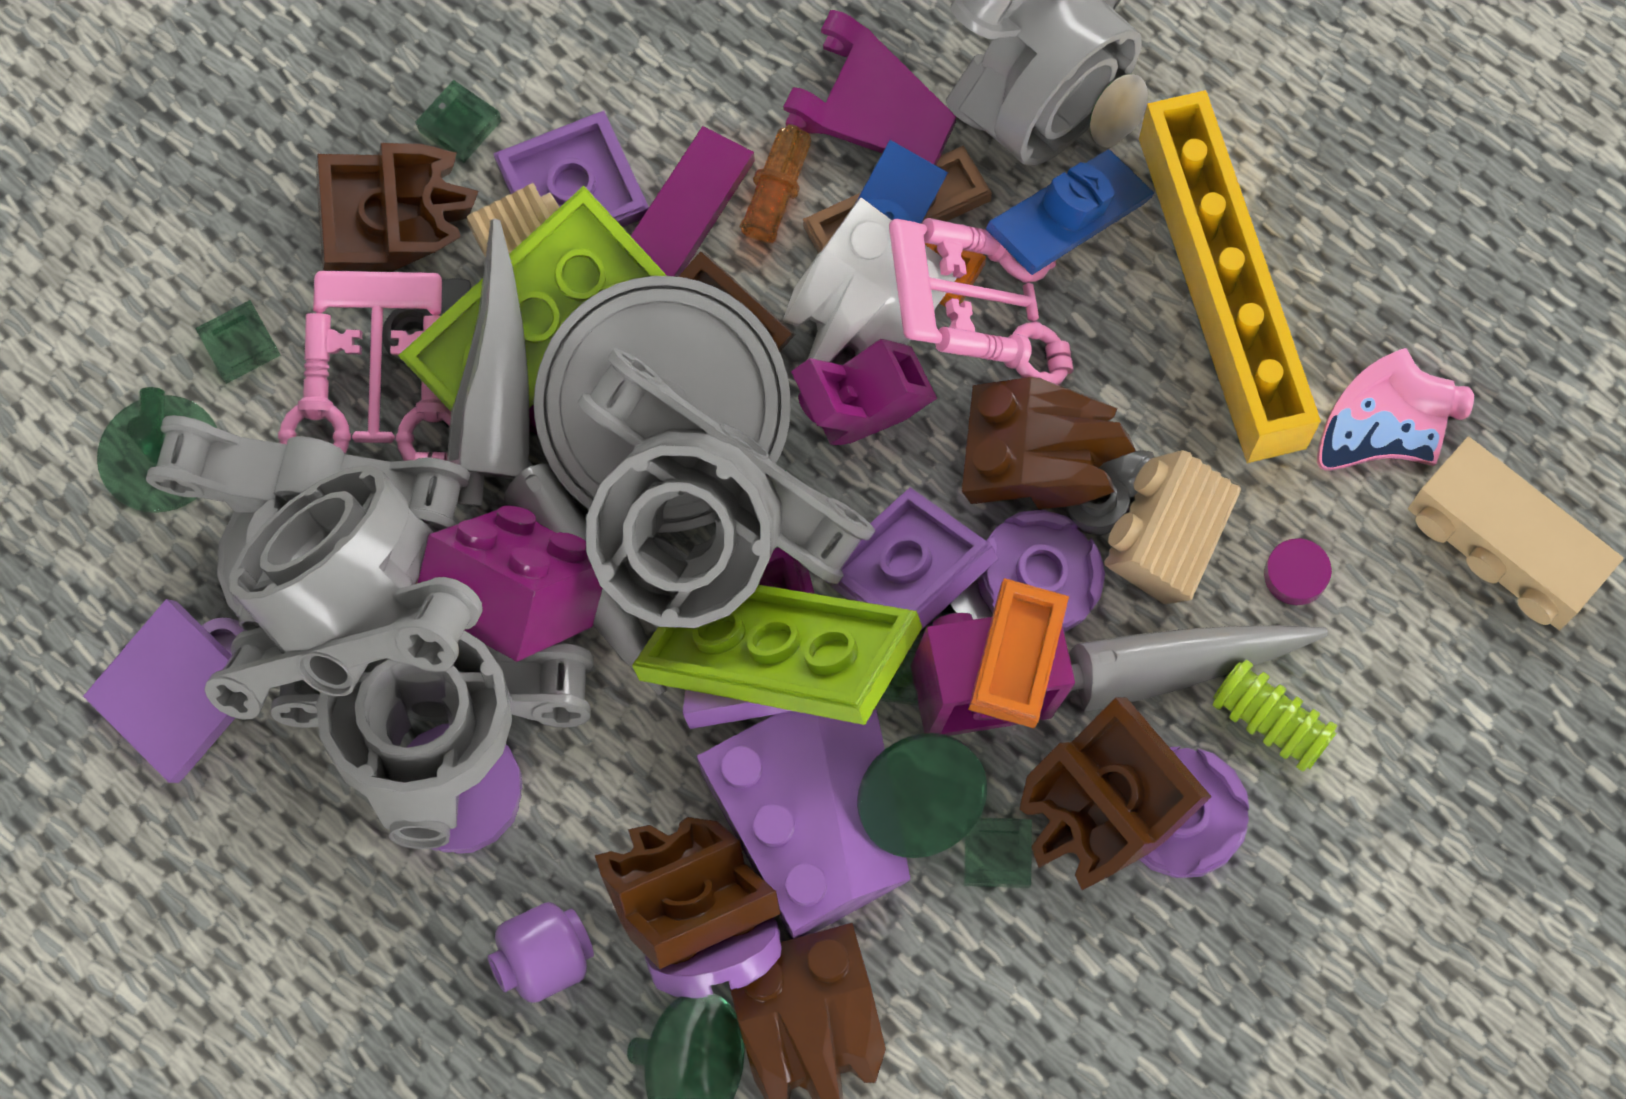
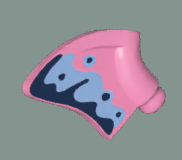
M1407 348L1393 352L1368 366L1341 394L1326 421L1319 443L1317 464L1325 471L1342 469L1380 459H1404L1435 466L1442 448L1448 417L1457 420L1469 417L1474 403V393L1467 386H1455L1453 380L1436 377L1421 371L1414 363Z

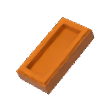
M1003 579L999 588L968 710L1030 728L1036 727L1069 596L1010 579Z

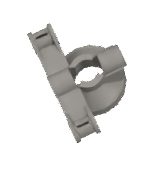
M954 0L950 10L956 19L969 30L987 39H992L985 55L977 54L973 57L946 98V104L950 111L961 121L973 128L986 131L1022 164L1030 166L1039 165L1056 157L1090 128L1092 110L1103 90L1116 78L1131 74L1134 70L1142 49L1141 34L1114 11L1121 0Z
M614 348L608 356L611 365L591 394L583 393L578 400L579 407L589 417L635 447L632 453L600 483L586 516V553L600 586L625 612L659 627L697 628L729 616L755 592L771 554L777 546L818 577L829 583L838 584L844 576L841 570L842 566L862 539H871L875 533L873 526L844 503L829 498L808 487L769 460L768 453L757 442L740 430L725 423L719 425L682 399L662 381L657 373L642 361L623 350ZM625 381L627 386L617 401L614 402L613 397ZM685 492L704 499L717 512L715 518L716 533L707 542L695 545L689 556L673 543L656 534L663 525V510L667 501L677 496H683ZM837 532H841V534L833 543L831 548L826 550L825 548L830 543Z
M175 415L166 416L162 420L160 428L165 434L157 465L148 469L146 481L161 491L183 497H198L226 502L234 511L219 541L217 577L228 606L239 618V626L247 631L259 628L260 625L229 592L230 573L241 551L261 526L291 499L318 481L346 468L371 465L386 474L406 498L411 512L418 519L426 523L435 533L457 525L453 517L460 489L467 487L470 479V473L467 469L442 459L426 457L416 460L389 462L347 455L339 447L311 437H291L288 439L287 444L240 437L217 429L200 420Z
M371 465L351 467L318 481L291 499L261 526L241 551L230 573L229 592L257 621L260 627L243 631L235 637L231 645V658L223 670L213 673L206 682L204 688L206 696L212 705L221 712L242 720L253 719L262 710L271 688L304 680L313 689L323 694L334 697L346 696L353 691L367 665L370 662L382 659L417 666L431 672H444L452 668L459 655L457 643L465 629L476 625L483 612L482 602L470 587L455 579L438 577L416 584L420 575L428 536L433 531L411 512L406 498L382 470Z
M464 631L457 643L459 655L452 668L444 672H431L417 666L388 659L370 662L353 691L346 696L334 697L323 694L313 689L304 680L281 685L279 697L275 698L271 704V716L276 721L293 727L310 728L319 726L320 739L344 782L368 798L382 826L390 829L389 838L394 843L416 849L438 848L449 843L450 829L457 827L459 794L480 783L503 754L512 724V715L535 720L544 725L564 728L579 726L589 721L591 706L585 700L586 674L592 671L594 656L589 650L572 644H555L516 662ZM408 716L423 721H449V728L443 735L434 739V741L425 745L408 748L400 746L402 738L411 729V722Z

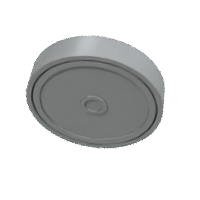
M648 276L631 279L602 290L586 300L570 314L552 337L542 358L535 384L534 414L537 434L546 459L559 481L570 494L588 509L591 507L600 483L635 448L619 435L589 417L578 405V400L582 394H591L611 365L608 356L614 348L623 350L642 361L657 373L662 381L677 395L719 425L722 423L728 424L749 436L768 453L769 460L775 464L777 463L786 441L790 423L791 399L788 375L781 354L767 329L748 308L731 295L711 285L683 277ZM625 381L613 397L614 402L617 401L627 386ZM685 492L683 496H677L667 501L663 510V525L658 530V533L679 532L715 522L717 512L704 499Z

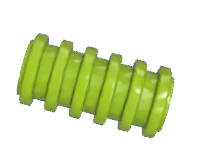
M1245 660L1242 664L1239 662L1214 694L1213 699L1215 700L1212 706L1217 710H1221L1223 706L1230 710L1229 718L1235 723L1239 719L1248 724L1246 731L1251 735L1256 731L1264 735L1265 738L1262 742L1268 747L1273 743L1280 747L1282 750L1279 755L1284 759H1288L1291 755L1298 760L1296 768L1304 772L1306 768L1311 769L1336 736L1335 730L1337 725L1332 721L1325 725L1318 720L1320 712L1316 709L1307 712L1301 707L1303 700L1298 696L1293 700L1289 699L1284 695L1287 689L1283 685L1279 684L1274 688L1267 683L1270 676L1265 672H1262L1259 676L1251 671L1253 664L1250 661Z

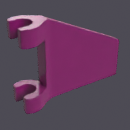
M830 10L821 28V33L828 35L823 44V49L847 57L826 103L805 89L792 88L783 106V110L790 113L785 122L786 126L806 134L819 133L830 135L879 153H883L889 140H892L932 164L937 165L956 124V116L868 28L846 13Z

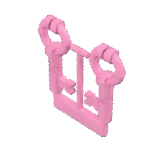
M931 218L925 219L922 224L902 219H893L889 223L903 333L906 338L935 343L936 349L940 352L1004 362L1006 367L1016 369L1022 378L1037 377L1061 385L1067 374L1073 372L1069 343L1061 341L1054 331L1036 321L1039 319L1034 284L1030 283L1043 279L1048 271L1056 266V260L1031 275L985 229ZM925 243L937 245V250L942 257V260L939 262L941 275L948 276L953 272V277L961 278L967 274L965 261L961 258L963 250L985 254L991 261L999 262L1007 273L1022 283H1026L1023 285L1024 295L929 277ZM931 290L1026 307L1027 318L1031 323L1018 326L1008 338L975 332L974 324L970 319V316L973 315L971 302L964 301L959 304L958 299L952 298L945 303L946 313L951 319V324L949 327H941L938 330ZM1028 338L1039 339L1046 344L1045 351L1049 373L1038 372L1029 363L1032 347Z
M318 271L314 277L313 311L316 313L306 314L304 358L306 361L304 364L306 371H304L303 398L298 401V405L292 408L283 419L280 431L278 432L279 442L287 444L288 439L296 437L295 429L304 418L310 420L327 419L335 431L333 433V445L346 453L351 440V433L344 414L328 399V362L330 361V354H336L342 350H345L346 354L362 355V347L354 345L355 339H362V331L346 330L345 333L340 334L336 330L331 329V315L322 313L330 307L372 308L368 431H355L352 439L355 443H392L395 439L404 461L426 457L447 461L446 452H433L431 457L430 452H416L412 444L414 441L413 431L422 420L433 423L444 421L450 427L451 411L423 382L421 385V400L416 403V407L403 417L396 436L392 432H379L383 308L427 309L432 314V316H424L423 331H417L412 335H408L406 331L391 330V339L398 340V346H391L390 354L399 355L441 317L438 315L441 314L442 277L438 273Z

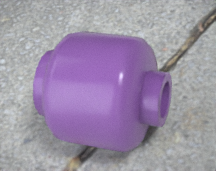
M547 902L499 925L495 932L498 951L488 955V961L503 992L515 988L523 999L527 1002L535 1003L583 980L587 973L586 960L594 956V951L585 927L572 908L564 912L556 904Z

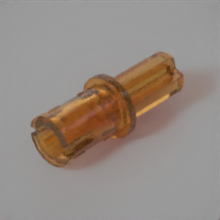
M787 125L785 128L778 130L764 168L757 170L754 174L753 182L756 188L745 217L739 225L741 232L747 237L766 243H774L790 198L794 199L799 194L800 186L797 183V179L811 145V136L798 126Z

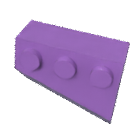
M875 707L865 725L796 711L774 714L697 755L701 775L735 837L740 840L741 848L754 872L776 890L781 912L778 916L791 939L816 933L910 881L877 707Z

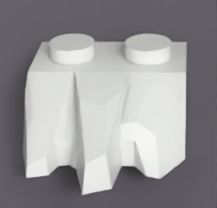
M860 198L855 203L826 246L816 256L795 286L782 320L794 326H799L808 320L816 323L818 332L808 359L813 358L831 363L847 346L851 347L855 351V356H857L879 339L905 345L911 340L906 338L903 333L889 232V223L892 220L863 198ZM925 245L929 277L954 282L957 278L953 277V272L948 276L941 275L939 262L942 260V257ZM931 290L934 310L946 292Z

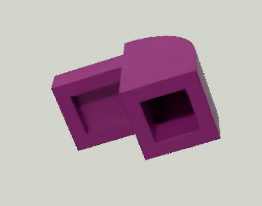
M879 339L844 365L809 358L791 371L800 390L798 400L802 410L812 422L822 427L830 445L851 444L899 424L937 399L912 346L885 339Z

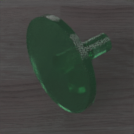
M145 387L140 389L139 400L125 407L110 421L99 442L97 452L98 471L108 491L122 504L135 510L150 513L175 510L197 499L198 497H183L161 491L151 486L146 481L148 469L156 467L165 434L160 428L163 418L173 415L185 416L200 420L217 428L211 416L202 407L186 398L165 395V391L160 388Z
M922 733L908 736L883 750L872 761L863 775L857 796V810L860 822L870 839L890 854L906 858H921L938 854L962 840L977 823L984 809L987 797L986 774L974 752L966 744L954 737L940 733Z
M714 993L703 998L680 996L662 1013L650 1039L635 1037L631 1040L627 1048V1057L631 1064L645 1066L644 1078L648 1099H734L743 1072L745 1051L736 1012L724 998Z

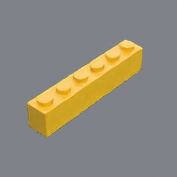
M1206 90L1148 103L1139 142L1246 463L1305 450L1321 423V419Z

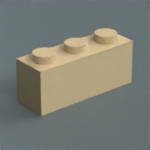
M1469 436L1422 487L1408 507V510L1416 516L1415 521L1418 527L1428 537L1441 543L1448 541L1467 557V565L1478 577L1489 583L1499 582L1519 598L1518 605L1529 618L1543 625L1551 624L1559 631L1583 608L1624 559L1614 549Z

